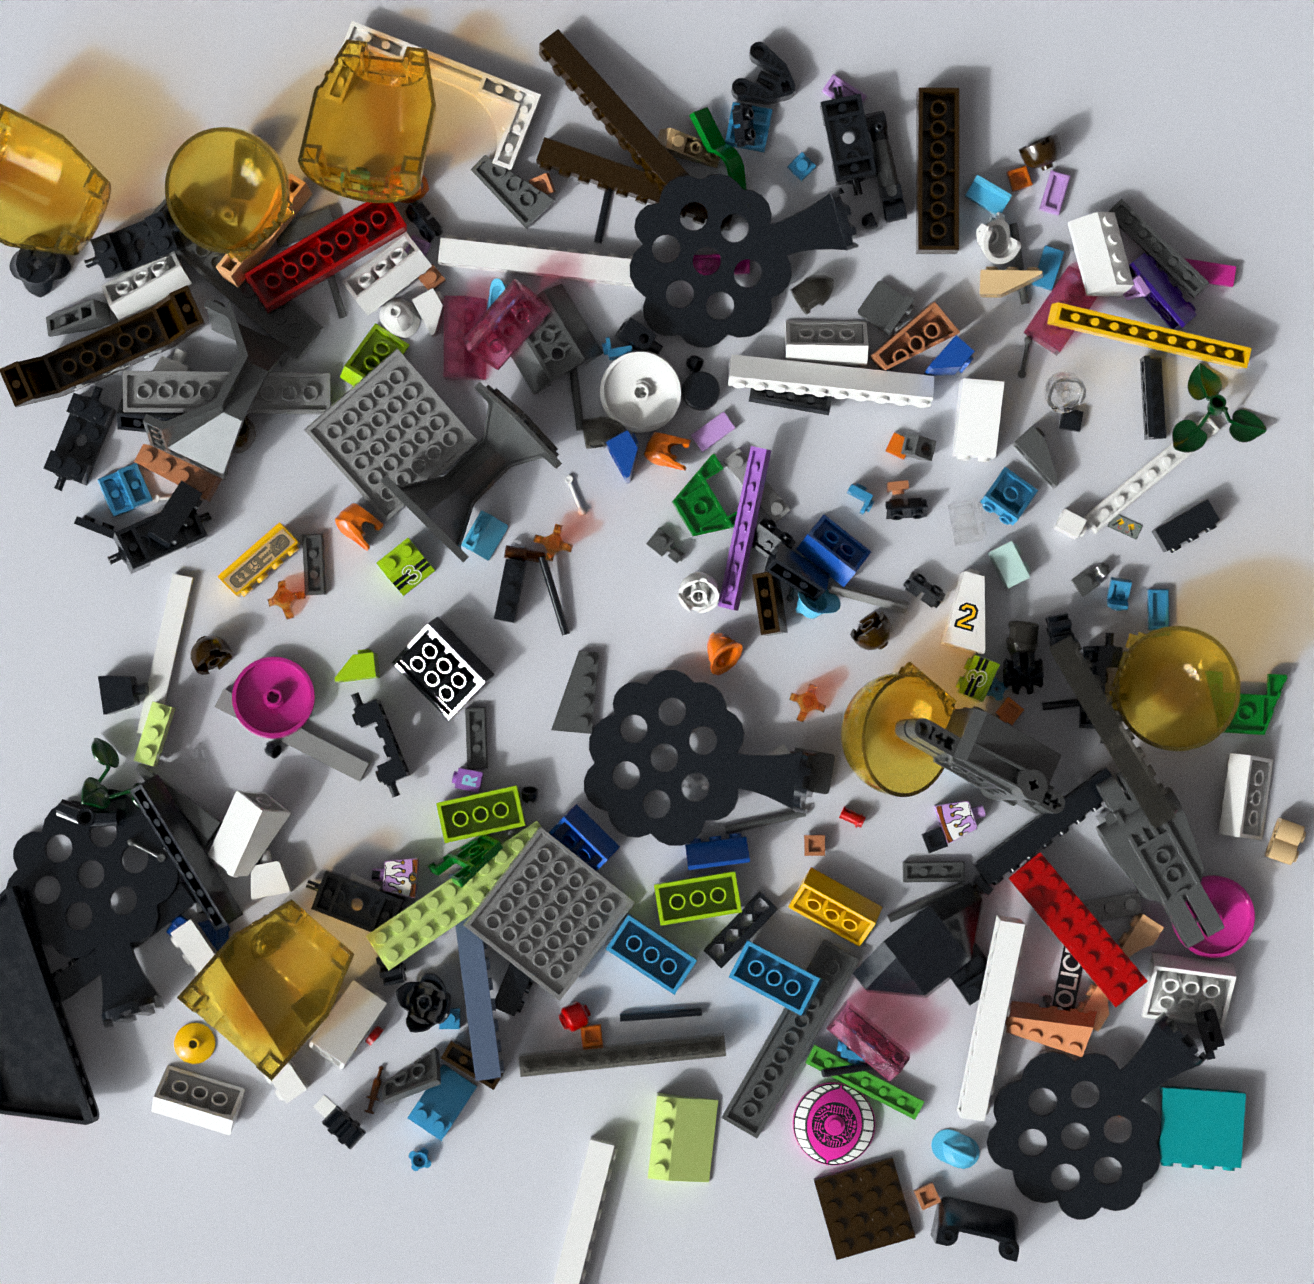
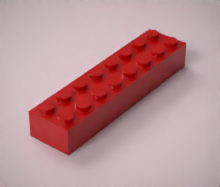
M386 191L248 271L245 273V278L268 314L407 232V225Z
M1041 852L1008 878L1114 1007L1120 1005L1148 982Z

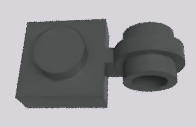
M660 528L657 529L646 543L661 557L668 551L670 553L668 557L675 563L684 559L683 556L685 554L676 546L674 549L670 548L675 540Z
M1103 562L1094 568L1096 572L1094 574L1087 568L1074 577L1071 582L1081 596L1084 597L1100 585L1096 577L1099 576L1102 579L1108 575L1110 567Z

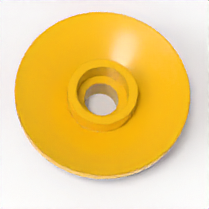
M189 1023L177 1032L174 1048L177 1055L183 1061L190 1064H199L206 1061L213 1054L215 1037L213 1032L204 1024ZM192 1040L197 1042L196 1048L190 1046Z

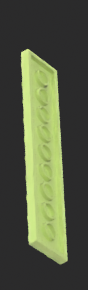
M535 821L501 844L503 848L463 887L454 884L452 879H449L366 935V938L388 971L471 916L532 835L541 827L539 822Z

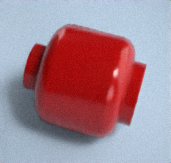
M575 1001L561 1009L559 1020L565 1030L568 1029L574 1032L588 1025V1017L591 1016V1013L586 1004L582 1005L580 1002Z

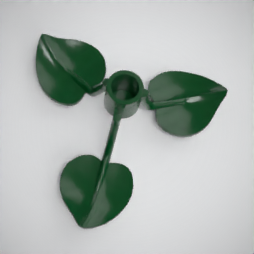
M1201 363L1193 369L1188 380V392L1195 400L1199 401L1206 398L1209 401L1207 405L1208 412L1198 426L1191 420H1182L1175 425L1172 432L1173 448L1175 450L1189 453L1202 448L1207 440V434L1201 430L1202 426L1210 415L1217 416L1224 412L1228 423H1231L1229 433L1236 441L1250 442L1267 431L1264 423L1247 410L1235 411L1231 419L1227 411L1228 407H1225L1226 399L1219 395L1222 389V382L1218 375Z
M94 738L91 745L92 754L100 764L106 765V769L98 780L88 777L84 781L81 804H87L92 808L95 806L107 808L110 804V799L131 793L130 790L132 789L108 795L107 788L100 783L111 767L116 768L119 766V757L116 750L108 742L100 738ZM136 783L135 785H133V788L137 787L141 783ZM131 796L132 801L139 807L134 797Z

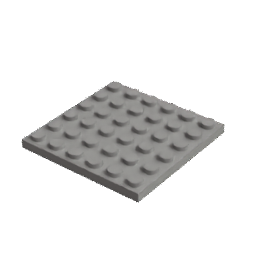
M398 349L394 350L304 429L385 521L389 520L405 506L381 482L386 475L397 485L437 478L478 442Z
M539 827L464 923V926L560 1001L635 902L542 827Z

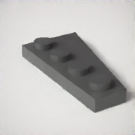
M484 155L473 166L471 171L513 216L528 229L555 199L509 169L493 164V159Z
M578 652L551 730L592 734L599 662L598 652Z

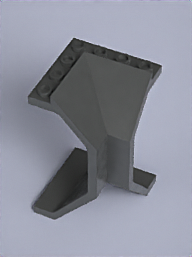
M207 299L204 308L208 311L211 329L236 341L239 356L214 401L168 421H161L146 414L143 424L151 446L225 480L228 475L227 467L243 422L269 373L278 363L281 367H284L287 361L286 353L289 346L237 323L231 302L225 307L218 300L211 301Z
M481 382L474 388L488 403L483 437L447 475L404 485L395 484L387 475L381 480L463 563L469 556L461 549V545L474 504L513 466L542 458L547 460L556 469L562 464L557 458L559 455L556 452L558 448L527 414L497 388L494 390L490 385L485 387Z

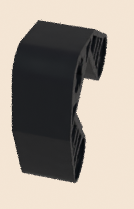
M763 42L752 44L749 52L751 62L780 78L778 79L762 70L759 73L756 81L773 89V91L747 79L738 78L732 84L731 93L733 98L739 101L764 105L791 99L794 96L796 86L786 63ZM759 49L763 51L764 55L756 57L753 52ZM742 85L746 88V91L738 93L735 88ZM785 86H789L787 93L783 92V87L785 88Z

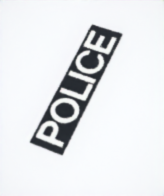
M1065 946L1063 947L1052 1006L1058 1007V1010L1070 1011V1009H1075L1082 967Z

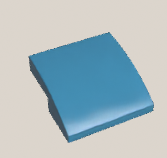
M736 102L732 104L725 143L732 147H737L734 129L740 128V124L733 125L732 110L735 105H740V103ZM752 106L754 112L753 127L756 133L755 146L745 144L744 147L738 148L765 152L773 109Z
M137 463L119 469L117 472L97 480L113 518L152 501Z

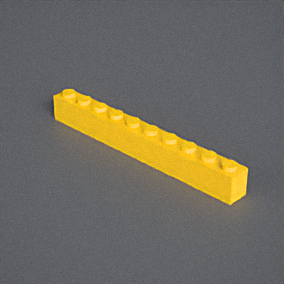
M1059 302L1051 304L1047 322L1049 325L1237 369L1248 367L1252 349Z

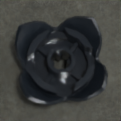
M36 236L28 240L13 255L9 268L12 275L16 279L21 280L31 294L41 298L51 291L55 280L67 276L72 266L66 255L54 249L50 239L44 236ZM37 260H39L42 263V266H39V269H36V267L34 266V263Z
M426 973L422 976L421 981L405 983L396 990L398 1003L408 1012L406 1025L410 1032L427 1031L434 1025L443 1023L450 1014L451 995L446 991L441 978L435 973ZM427 1000H430V1005H429V1006H428V1004L426 1003Z

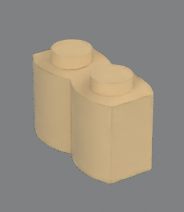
M1278 818L1266 848L1265 856L1292 865L1299 856L1298 845L1305 839V827Z

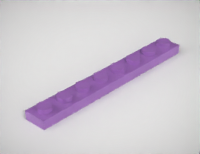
M754 446L750 448L718 603L719 607L739 610L772 450Z

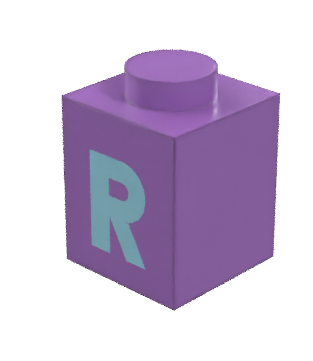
M458 768V771H454L452 783H455V788L480 793L484 772Z

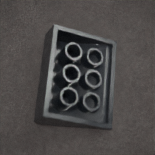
M438 616L427 623L392 662L448 721L495 675Z

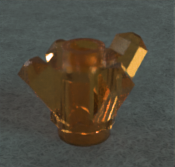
M555 524L553 533L547 537L535 534L533 542L544 545L547 550L545 560L553 562L556 554L562 551H572L573 545L564 543L561 538L562 525Z
M283 580L278 582V590L274 596L267 600L269 607L276 605L281 607L286 619L294 618L292 610L294 603L297 600L306 599L304 591H289L286 581Z
M809 684L807 692L801 695L791 693L789 700L796 702L800 709L796 720L804 722L808 712L814 709L824 713L826 705L818 702L815 695L816 685Z

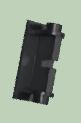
M744 103L735 105L732 110L733 125L740 124V128L734 129L735 143H737V147H744L745 144L755 146L756 133L753 127L754 112L752 105Z
M417 200L413 204L409 203L405 211L407 218L416 225L420 235L431 243L435 235L438 237L443 233L442 227L434 217L429 220L426 219L431 213L423 202Z
M922 497L908 498V505H904V499H889V501H885L886 519L901 520L902 518L921 519L927 517V500L922 499Z
M911 572L909 578L903 584L906 587L905 590L916 597L920 592H923L924 595L920 600L931 608H937L946 595L939 586L931 585L919 573Z

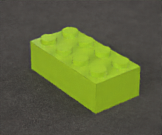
M518 785L436 803L444 843L526 826Z
M735 870L654 884L660 926L742 912Z

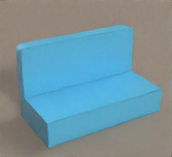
M979 175L976 176L965 195V198L995 215L997 212H1003L1012 197L1010 193Z
M481 510L461 546L488 561L505 534L508 525Z

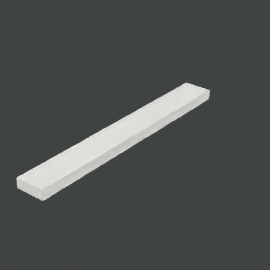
M1210 417L1201 428L1207 434V440L1220 430ZM1203 418L1196 423L1197 426L1200 424ZM1173 443L1170 444L1083 517L1087 520L1086 524L1094 534L1097 533L1193 452L1184 453L1177 451L1173 448Z
M172 574L148 681L149 695H145L137 733L142 734L152 701L166 704L194 578Z

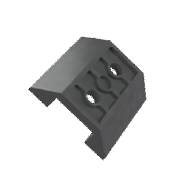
M562 284L544 290L510 310L503 316L501 323L497 327H493L534 395L549 387L551 382L584 362L587 364L604 354ZM534 314H540L543 318L542 322L538 325L531 322V317ZM555 349H561L564 352L563 357L559 360L552 357V352Z

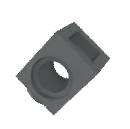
M905 434L901 454L917 460L932 461L937 441L921 435Z

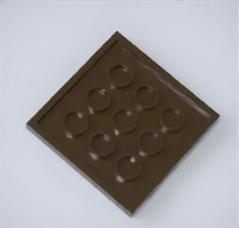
M893 1157L813 1179L836 1260L916 1238Z

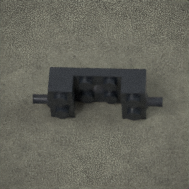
M838 86V92L837 87L833 88L835 99L820 102L823 125L826 129L836 186L852 184L854 196H858V192L859 195L863 194L861 182L876 178L877 172L861 94L843 97L842 87ZM851 133L854 136V141L851 144L845 143L843 141L844 134Z
M166 210L144 218L145 220L116 232L106 233L91 239L95 257L85 260L86 267L90 268L98 264L102 269L105 279L114 278L182 251L186 248L179 231L187 229V226H182L185 225L184 221L176 224L171 210ZM139 238L145 242L143 250L138 249L136 246Z
M94 387L91 397H84L76 393L72 395L66 410L70 414L55 451L50 450L43 468L58 476L54 487L57 490L63 491L66 480H73L83 485L88 483L116 413L115 409L99 401L103 390L100 387ZM79 435L87 437V442L83 446L77 444L76 440Z
M193 510L189 515L192 520L186 528L182 527L179 534H181V537L176 545L171 544L169 548L147 536L148 531L160 513L115 532L113 536L118 547V553L108 556V561L112 565L122 560L127 565L130 573L133 574L150 566L151 562L184 547L188 549L205 541L208 537L202 523L212 520L210 513L207 512L198 516L196 511Z
M1105 633L1104 646H1083L1079 728L1099 729L1101 731L1100 743L1109 744V732L1111 730H1119L1121 723L1120 709L1104 708L1107 701L1105 686L1108 681V673L1106 668H1122V663L1124 662L1123 647H1116L1114 645V633Z
M359 692L352 694L351 697L355 704L353 709L355 713L352 714L356 726L367 728L377 724L378 726L375 727L379 738H383L386 744L383 746L387 758L391 757L392 759L377 766L378 771H375L379 783L383 782L389 788L392 798L399 796L400 793L396 781L411 776L382 703L380 700L375 699L364 704Z
M329 869L325 871L320 884L308 880V884H306V888L317 892L311 907L312 910L369 932L374 931L399 914L405 900L389 892H382L351 880L347 876ZM355 898L363 902L362 909H353L352 901Z
M975 943L972 963L951 978L969 1006L980 999L987 965V958L977 943Z

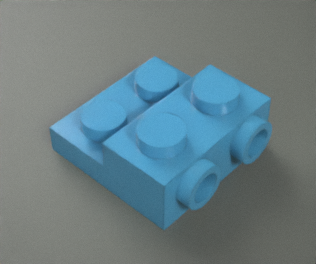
M1004 467L980 503L983 504L985 511L989 513L994 512L1000 516L999 519L1002 523L1013 526L1038 490Z

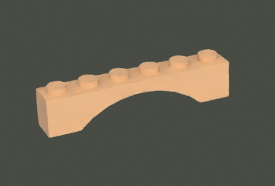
M291 173L278 188L272 206L259 227L242 244L229 250L216 266L225 280L236 287L242 284L246 279L245 273L252 270L312 196L306 182Z
M1142 913L1138 916L1135 915L1130 921L1129 925L1131 928L1127 933L1124 932L1118 941L1120 943L1119 947L1129 958L1139 950L1154 945L1164 927ZM1091 984L1085 993L1087 995L1084 1002L1080 1001L1075 1009H1079L1081 1013L1097 1012L1093 1029L1099 1031L1109 1016L1108 998L1096 984Z

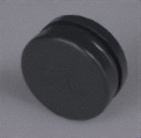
M703 371L689 375L682 387V396L685 403L690 408L698 411H704L713 407L720 394V387L716 378L710 373Z

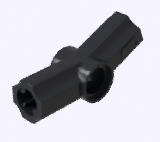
M62 799L56 809V816L87 828L119 826L121 821L119 808L88 809ZM90 813L92 816L91 821L86 823L84 820L85 816Z

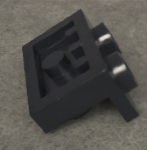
M763 518L755 528L752 547L766 558H768L769 554L779 543L791 549L796 543L789 533L778 529L773 521Z
M1210 1009L1195 1013L1205 1054L1208 1057L1207 1060L1215 1059L1214 1050L1225 1045L1216 1010Z

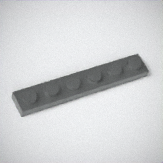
M1121 199L1108 211L1115 212L1118 226L1193 298L1209 285V282L1125 201Z

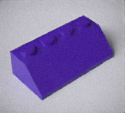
M1144 253L1129 265L1131 276L1140 275L1151 291L1143 297L1171 329L1179 331L1197 316L1195 313L1196 309L1192 303L1186 302L1183 299V294L1177 286H1172L1168 275L1155 266L1156 261L1150 255L1147 256Z

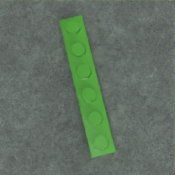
M815 1044L805 1061L806 1064L819 1071L826 1068L852 1065V1063ZM867 1071L831 1076L914 1120L924 1104L923 1100Z

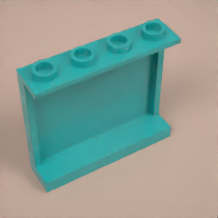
M1160 1085L1159 1093L1162 1095L1158 1149L1161 1165L1172 1167L1173 1163H1177L1185 1168H1194V1165H1202L1203 1169L1210 1170L1218 1166L1226 1171H1235V1168H1241L1246 1093L1234 1090Z

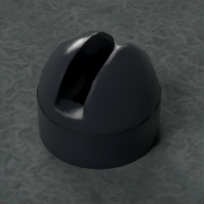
M872 212L867 213L862 218V225L866 229L878 227Z
M692 355L686 360L687 368L694 373L699 372L704 364L703 358Z
M273 740L266 743L265 753L274 759L277 758L282 752V744Z
M532 786L522 788L521 796L525 803H528V801L534 803L538 797V789Z

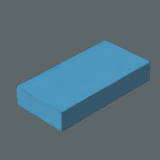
M1044 246L1037 267L1039 271H1043L1044 276L1033 282L1032 285L1052 291L1064 251Z
M1148 589V630H1169V589Z

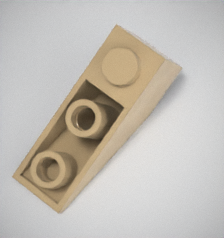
M673 128L660 129L657 139L672 156L714 168L718 167L720 157L714 153H707L700 139Z
M986 267V270H981L979 294L984 298H1002L1043 278L1044 274L1043 271H1039V268L1028 267L1027 270H1018L1017 267H1006V270H998V267Z

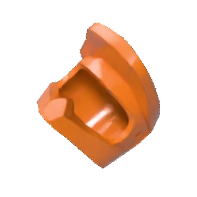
M654 432L646 444L643 455L653 464L686 471L687 467L676 462L678 456L671 454L670 449L674 445H682L684 448H689L691 440Z
M352 503L340 512L335 518V523L346 537L352 539L368 551L370 546L363 539L366 534L361 528L362 523L367 522L374 525L377 531L384 524L361 506Z

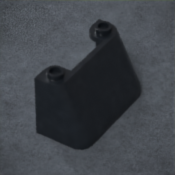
M943 1197L940 1199L941 1202L937 1204L930 1234L935 1244L951 1246L957 1241L959 1232L998 1241V1251L1002 1258L1017 1262L1019 1255L1018 1218L1014 1212L953 1197Z

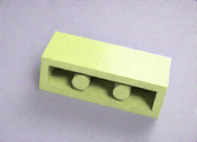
M152 701L134 761L153 767L158 766L174 716L175 707Z

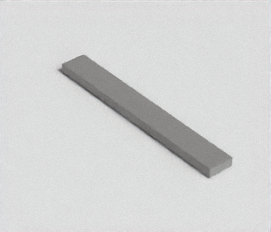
M223 689L215 707L237 718L232 705V692ZM302 728L289 736L277 738L285 744L359 782L370 764Z

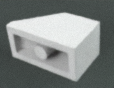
M432 288L412 299V302L432 338H434L438 333L444 312L442 303L445 301L439 291L435 293Z

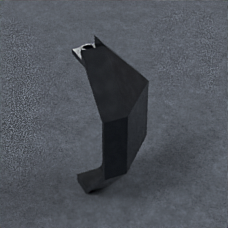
M969 882L932 903L884 940L854 971L853 975L864 989L870 993L927 998L972 963L983 905L982 897Z

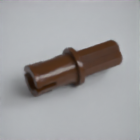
M506 545L504 558L517 559L522 562L526 560L540 563L538 558L545 556L544 552L528 550L526 546L521 548Z

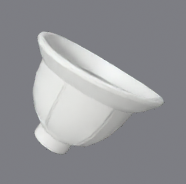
M394 298L384 303L380 310L381 325L398 338H408L417 332L420 325L419 312L409 301Z

